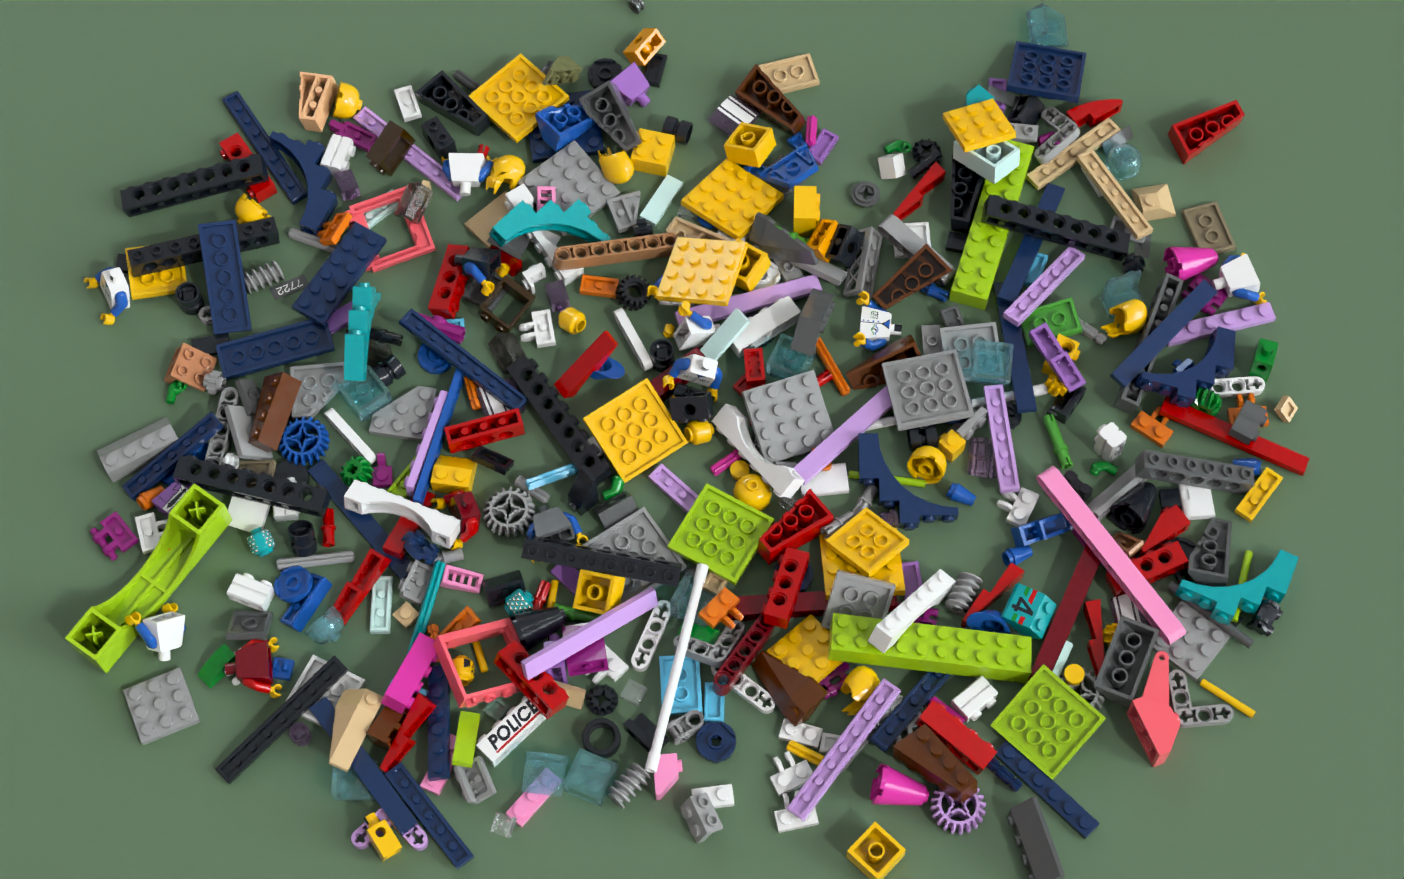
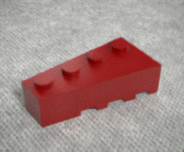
M1237 100L1171 126L1168 136L1183 165L1240 124L1245 114Z
M809 489L805 496L799 499L789 512L782 515V518L759 538L757 552L770 565L779 560L781 553H785L786 547L797 549L821 534L820 528L832 522L834 515L814 492Z

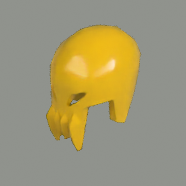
M607 148L605 156L604 154L601 155L600 151H598L599 163L604 178L613 184H623L632 178L634 165L624 149H622V152L612 154L610 149Z
M510 154L497 158L493 163L490 176L487 178L486 190L489 187L494 188L493 194H496L502 182L510 184L509 188L511 190L515 189L518 186V181L525 174L526 167L521 158Z
M1132 299L1110 308L1109 314H1115L1114 322L1101 326V329L1106 330L1107 335L1112 338H1116L1119 335L1137 333L1144 327L1147 320L1145 304L1138 299Z
M857 666L845 678L840 690L844 694L851 692V697L854 699L852 703L842 710V712H848L847 716L856 715L880 684L879 678L873 669L867 666Z

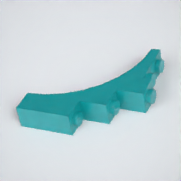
M579 199L565 212L562 211L557 203L549 200L536 213L530 204L522 200L493 226L489 233L501 247L523 234L548 230L566 232L580 237L589 243L611 240L608 234L603 233L597 224L588 218L591 211L587 204Z
M358 282V286H353L352 309L349 310L348 333L345 334L344 380H366L371 324L375 308L381 300V292H376L375 286H370V283Z
M1280 549L1273 563L1265 572L1243 584L1228 587L1199 585L1182 579L1175 595L1185 601L1195 603L1203 609L1211 610L1210 618L1215 619L1219 623L1229 625L1237 607L1244 612L1255 614L1263 597L1280 604L1286 595L1299 557Z

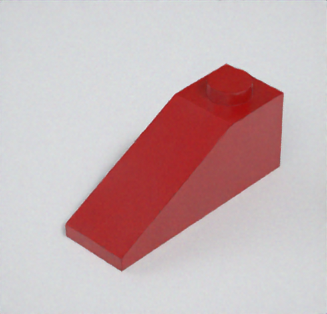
M1177 504L1171 508L1168 506L1160 512L1161 515L1138 557H1142L1149 550H1157L1169 539H1174L1188 530L1191 522Z

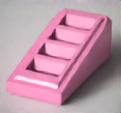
M537 186L538 212L545 205L541 204V201L552 200L555 203L556 187ZM541 194H552V197H541Z
M446 564L440 587L479 594L484 574ZM449 574L452 575L451 580H448ZM457 576H460L459 583L455 582ZM465 577H468L467 585L463 584ZM473 578L476 579L474 587L471 586Z

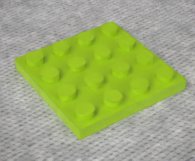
M706 483L669 542L667 549L696 565L699 563L709 566V572L736 586L758 549L759 538L773 525L774 518Z
M1043 664L990 726L1053 780L1106 718Z

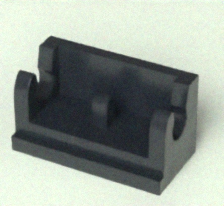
M1081 386L1070 393L1066 391L1064 396L1059 394L1046 414H1049V416L1054 414L1056 420L1065 424L1084 397L1086 387Z

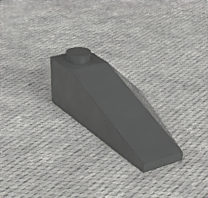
M609 80L579 98L586 114L626 152L642 143L616 84Z
M760 212L756 214L749 236L752 246L767 253L769 259L810 265L818 264L813 249L798 238L793 239L785 228L780 230L774 225L775 221Z

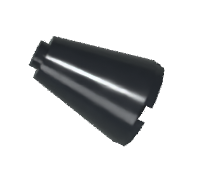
M1142 482L1112 505L1110 508L1112 513L1110 518L1118 528L1123 531L1126 529L1132 531L1131 534H1139L1144 530L1158 494L1155 485L1150 482Z
M558 606L516 613L511 615L510 619L514 624L522 646L526 651H529L564 626V621L567 620L563 608L559 610Z

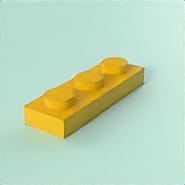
M1266 467L1234 512L1251 523L1284 477Z

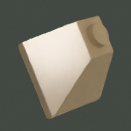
M1167 184L1131 189L1134 203L1147 221L1176 217Z

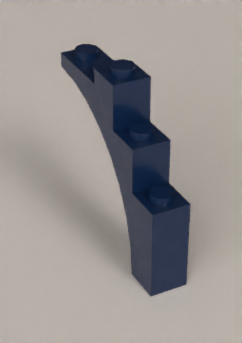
M272 131L269 136L271 146L291 158L301 170L307 182L308 200L305 212L299 223L300 230L317 236L318 232L323 230V224L328 222L338 205L337 195L330 190H326L332 181L331 171L325 166H320L325 146L320 142H313L311 140H308L306 145H304L299 140H293L283 133Z
M1218 326L1210 335L1207 351L1198 364L1187 370L1172 374H1155L1142 371L1135 379L1134 387L1141 388L1144 391L1156 392L1162 396H1170V403L1188 408L1196 398V390L1199 388L1210 390L1215 384V376L1226 378L1233 371L1236 331Z
M858 433L859 483H863L864 486L878 483V504L884 508L898 506L899 528H903L905 531L915 530V528L919 527L920 520H923V523H933L934 520L952 523L954 520H957L959 515L958 507H947L927 502L912 494L897 481L883 459L878 433Z

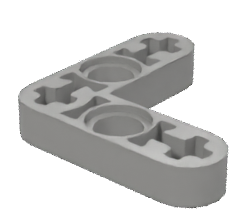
M1054 107L1044 109L1041 114L1045 124L1056 131V133L1035 150L1034 156L1040 164L1050 162L1080 135V129L1077 124ZM1065 121L1062 125L1057 126L1058 123ZM1061 141L1058 145H1054L1055 142Z
M733 620L735 627L729 629L726 626L714 645L690 637L685 657L720 668L744 637L745 626L743 622ZM680 635L676 636L673 640L675 652ZM725 641H729L732 643V645L724 646L722 645V643ZM701 648L704 649L705 652L699 654L696 653L695 650Z
M1181 670L1170 672L1169 697L1173 712H1176L1179 718L1181 714H1184L1185 717H1191L1192 712H1194L1195 722H1193V718H1188L1186 722L1180 719V728L1225 725L1231 721L1234 712L1227 704L1192 707L1185 673ZM1174 676H1177L1178 679H1181L1178 684L1179 689H1176V681H1172ZM1175 695H1183L1186 701L1182 704L1177 703ZM1222 710H1224V713H1226V714H1228V715H1227V717H1226V719H1225V718H1223V715H1217V714H1220V712H1221ZM1206 712L1209 715V720H1200L1198 713Z

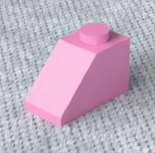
M677 753L660 754L657 772L654 773L656 800H661L679 779V772H683L682 760H677Z

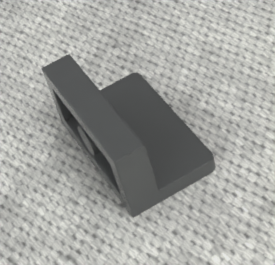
M625 490L592 508V510L600 519L604 529L607 530L638 511L632 495Z

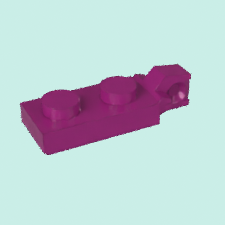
M332 119L329 123L330 130L334 134L351 138L355 147L367 153L378 138L377 135L349 121L340 123Z

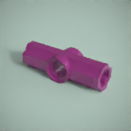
M418 313L458 344L463 342L466 332L464 327L449 323L441 316L433 315L430 317Z

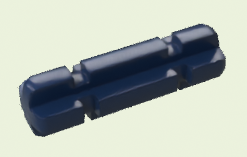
M995 758L991 759L987 768L992 772L995 771L996 776L1005 784H1009L1014 792H1017L1023 783L1018 778L1015 779L1014 775L1007 768L999 765L1000 762Z

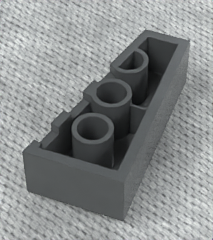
M812 288L799 316L790 349L813 355L820 334H823L828 319H830L835 306V302L832 301L834 294Z

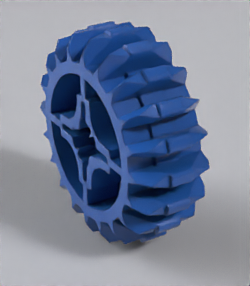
M304 416L300 421L295 417L294 423L288 421L289 426L285 427L279 443L280 446L278 447L284 459L287 458L288 462L294 460V465H297L299 461L302 466H305L307 462L313 465V460L319 462V456L325 457L324 451L329 449L327 444H330L329 433L325 425L321 424L318 419L314 421L312 417L306 420ZM307 431H312L316 433L318 436H314V434H308ZM289 447L300 449L301 452L293 451Z

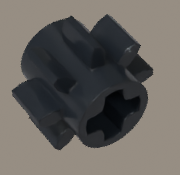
M646 218L637 219V224L633 225L634 237L653 235L651 222H646Z
M1131 253L1124 259L1122 267L1127 275L1133 274L1136 277L1142 274L1146 263L1141 255L1135 256L1134 253Z

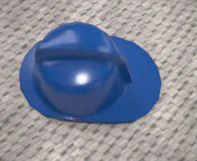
M608 357L598 371H593L589 377L595 380L606 379L607 377L618 379L624 376L625 370L621 363Z
M984 610L983 612L970 614L967 617V625L972 630L1010 634L1007 622L1001 618L1002 613L999 611Z

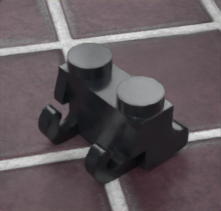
M1067 471L1063 475L1064 478L1085 503L1087 498L1091 496L1092 488L1080 481L1074 471Z
M1266 598L1262 599L1258 613L1247 623L1246 627L1268 637L1274 630L1272 626L1274 620H1278L1283 611L1276 602Z

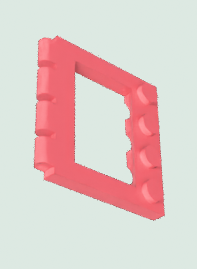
M412 184L349 206L350 210L345 211L353 216L349 222V225H351L349 229L355 222L369 229L364 213L398 201L415 245L413 247L382 258L378 254L366 271L373 270V273L436 251Z

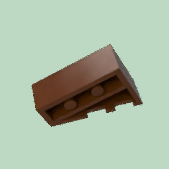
M414 693L412 697L416 698L418 694ZM385 706L366 732L371 742L388 751L410 709L405 708L404 712L400 714Z

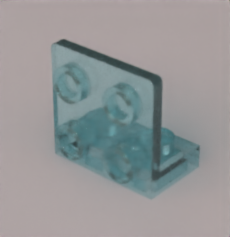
M1140 270L1127 272L1124 276L1118 278L1112 277L1106 282L1101 301L1110 318L1114 317L1115 314L1110 315L1109 309L1120 303L1138 299L1145 304L1138 289L1142 275Z
M685 573L671 598L670 616L684 620L693 587L692 574ZM705 591L701 592L694 624L708 627V624L698 617V613L716 596L715 594Z
M527 751L521 791L561 797L566 765H569L570 757Z
M373 760L374 763H375V764L377 765V767H378V762H377V760ZM333 766L331 795L335 801L375 800L351 766L348 772Z

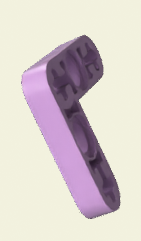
M380 808L375 813L379 821L385 819L390 827L393 826L396 829L382 808ZM366 822L357 828L351 836V841L357 849H365L372 844L366 835L365 829H369ZM416 825L402 835L407 843L417 851H422L428 846L429 839L419 825ZM377 831L376 834L380 837L383 832ZM413 832H415L418 838H422L423 843L421 845L420 843L415 844V838L411 835ZM360 835L361 837H363L364 835H366L364 837L365 842L356 843L358 841L357 836Z

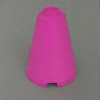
M1168 247L1165 249L1163 260L1167 261L1168 266L1165 267V272L1186 280L1216 266L1218 254L1212 248Z
M879 764L876 769V773H879L876 779L873 778L871 785V804L922 806L923 802H927L929 791L925 785L885 764Z

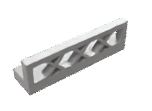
M871 226L858 230L865 236L857 252L858 254L862 249L861 255L857 259L855 257L851 269L848 268L847 270L848 273L843 292L846 298L865 291L869 294V299H872L883 236ZM859 266V270L853 275L854 270ZM856 282L855 289L851 290V286Z
M1134 464L1087 506L1096 518L1101 521L1111 512L1110 508L1115 502L1149 479L1135 477Z

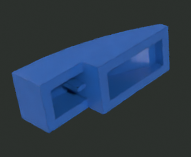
M1060 512L1010 529L1015 546L1021 547L1054 537L1074 528Z

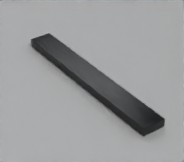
M334 655L215 770L228 784H231L349 670Z

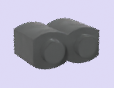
M1246 400L1228 435L1246 445H1249L1251 440L1255 442L1260 434V431H1258L1259 426L1263 428L1268 419L1265 416L1268 410Z

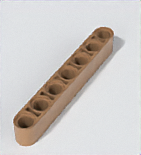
M661 233L562 246L555 250L552 264L555 269L563 271L667 257L672 253L677 235L674 233Z

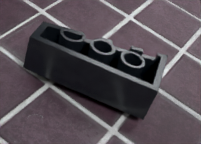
M443 70L415 92L421 104L476 136H480L492 125L488 115Z
M953 155L951 230L969 234L986 179L955 160Z

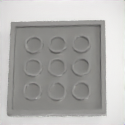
M575 140L518 181L519 186L525 184L534 197V204L536 206L537 186L556 187L555 203L561 207L563 212L579 199L587 204L591 211L588 218L607 205V199L620 196L619 190L604 178L599 167ZM541 194V197H552V194ZM541 201V204H546L548 201ZM559 232L562 237L568 234L566 232Z
M956 349L882 363V370L898 431L974 417V411Z
M814 370L741 392L761 455L771 463L810 452L834 432Z
M645 507L583 544V546L681 563V573L687 569L681 557L667 549L668 539ZM625 577L621 604L650 587L657 589L663 584Z

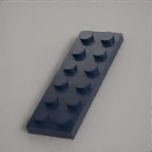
M236 220L198 224L214 335L252 331Z
M355 222L294 302L292 309L324 327L387 243L386 238Z
M311 319L215 345L222 374L226 381L335 351L328 323L323 327Z

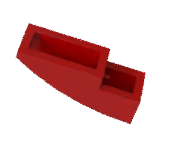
M1106 99L1088 102L1066 111L1065 116L1074 121L1078 128L1086 123L1093 128L1107 118L1119 113L1123 101L1121 99Z

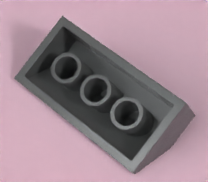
M1121 615L1094 688L1108 700L1129 708L1160 630Z
M1037 796L1031 797L1010 808L1007 821L1009 827H1013L1015 831L1014 841L1016 846L1021 848V861L1023 866L1028 868V879H1063L1065 874Z

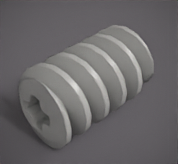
M274 260L271 261L272 267L265 263V269L258 266V272L254 269H251V275L246 271L244 272L245 284L250 295L252 294V288L258 292L259 285L265 289V283H268L271 287L272 280L278 284L279 277L285 281L280 266Z
M959 573L955 586L952 587V592L949 593L948 599L945 602L947 609L956 615L965 616L966 613L963 610L968 611L970 609V606L967 605L973 604V599L970 597H976L977 595L973 590L978 591L980 587L977 584H982L983 580L972 573Z
M636 763L630 765L631 769L625 770L626 776L623 774L619 776L620 781H614L615 787H608L609 797L622 809L625 808L623 801L631 802L628 797L629 795L636 797L635 789L640 792L642 791L639 784L642 783L647 786L645 778L651 779L649 774Z

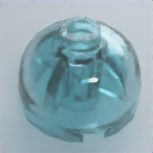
M1119 143L1108 151L1104 164L1115 179L1126 180V178H1134L1141 168V153L1132 144Z
M334 606L325 612L326 615L324 614L316 619L304 632L314 643L325 645L331 641L334 644L342 637L340 632L344 628L343 616Z

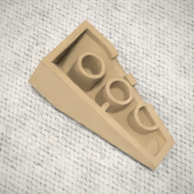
M677 216L666 228L667 233H674L677 237L732 241L727 237Z
M349 689L343 691L335 706L329 755L330 765L348 772L367 735L366 732L380 710L383 696L368 689Z

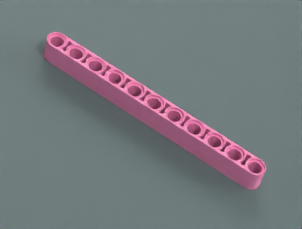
M1051 466L1036 477L1039 485L1151 626L1160 630L1158 634L1167 645H1171L1185 635L1186 630L1060 471L1055 466Z

